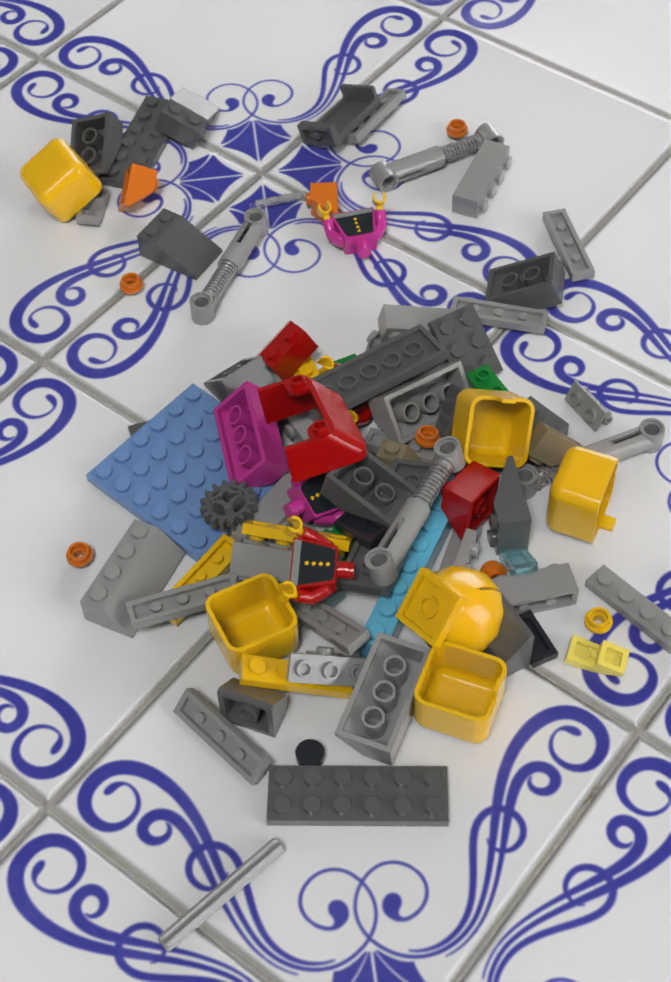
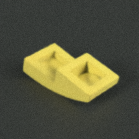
M573 634L569 640L563 663L595 673L623 676L630 650L605 640L599 645Z

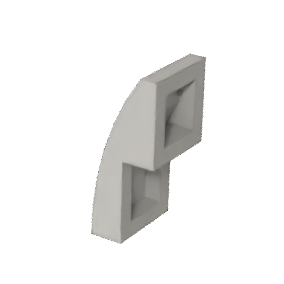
M100 190L88 204L76 214V224L99 225L108 204L109 191Z

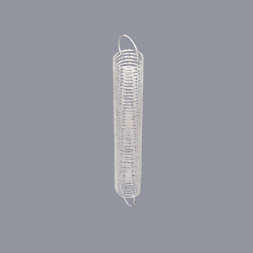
M300 191L295 194L289 193L284 196L278 195L271 199L268 197L260 201L255 200V203L252 204H256V207L263 204L261 207H268V204L274 202L272 205H279V202L285 200L283 203L293 202L290 200L295 198L297 199L294 201L304 200L302 198L306 197L307 191Z

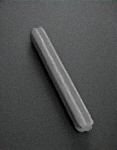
M276 838L268 841L160 934L158 940L161 946L166 951H171L283 854V845Z

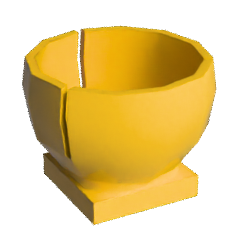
M462 565L450 566L434 572L428 568L421 567L395 617L419 635L430 648H440L443 641H448L483 652L498 636L504 611L501 592H498L499 588L487 574Z

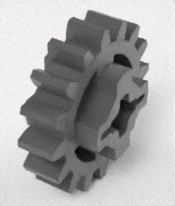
M233 479L231 484H227L225 480H222L221 486L212 485L213 491L205 490L206 498H200V512L205 523L211 524L212 529L215 530L220 526L222 532H225L227 527H231L235 531L236 525L240 524L242 526L246 519H254L253 513L258 512L257 496L253 491V487H247L244 481L237 485L236 479Z

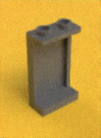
M342 84L340 86L343 95L342 99L317 122L301 121L297 125L303 143L337 147L381 105L375 87L371 85Z

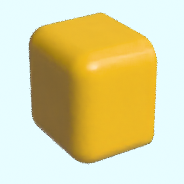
M58 138L48 142L20 170V178L36 200L59 222L69 221L102 188L101 181L85 161L64 140Z
M472 388L462 390L456 398L451 436L460 441L465 462L470 464L474 460L486 467L504 468L507 457L513 456L516 468L523 466L527 461L535 413L534 405L530 400L510 391Z
M580 446L571 447L565 452L549 491L546 523L551 530L589 543L594 542L599 529L613 531L617 519L605 515L613 492L619 458Z
M258 574L210 595L205 603L210 632L228 666L237 674H239V659L242 654L280 659L291 652L293 653L299 645L297 615L289 600L284 603L279 601L278 597L286 593V591L278 589V586L282 583L278 584L277 580L270 574Z
M443 641L440 648L432 647L414 690V718L416 722L422 727L470 743H481L486 740L504 695L507 673L505 662L498 657L448 641Z

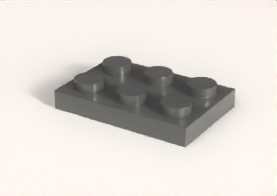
M472 303L427 323L433 337L448 351V359L444 360L445 362L461 360L465 374L486 364L495 374L503 371Z

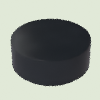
M306 739L300 742L295 750L297 764L321 766L325 760L323 745L315 739Z

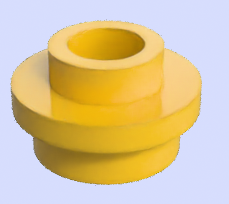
M603 607L592 608L586 613L584 619L586 628L595 634L608 632L613 623L609 611Z

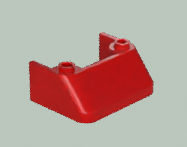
M295 375L289 379L257 389L266 424L315 408L322 419L315 421L308 427L307 434L309 439L284 447L293 483L359 462L367 456L366 443L340 394L303 375Z

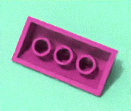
M245 381L215 407L213 411L230 484L233 479H236L237 485L244 481L247 487L252 486L254 488L273 484L289 471L277 421L269 424L265 422L257 391L261 387Z

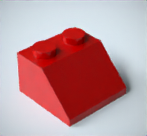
M290 320L256 356H261L267 368L283 381L289 379L318 348V345L302 328Z
M474 460L459 471L454 479L447 481L441 490V509L460 540L463 539L466 528L477 530L488 519V515L492 514L493 502L499 485L500 474Z

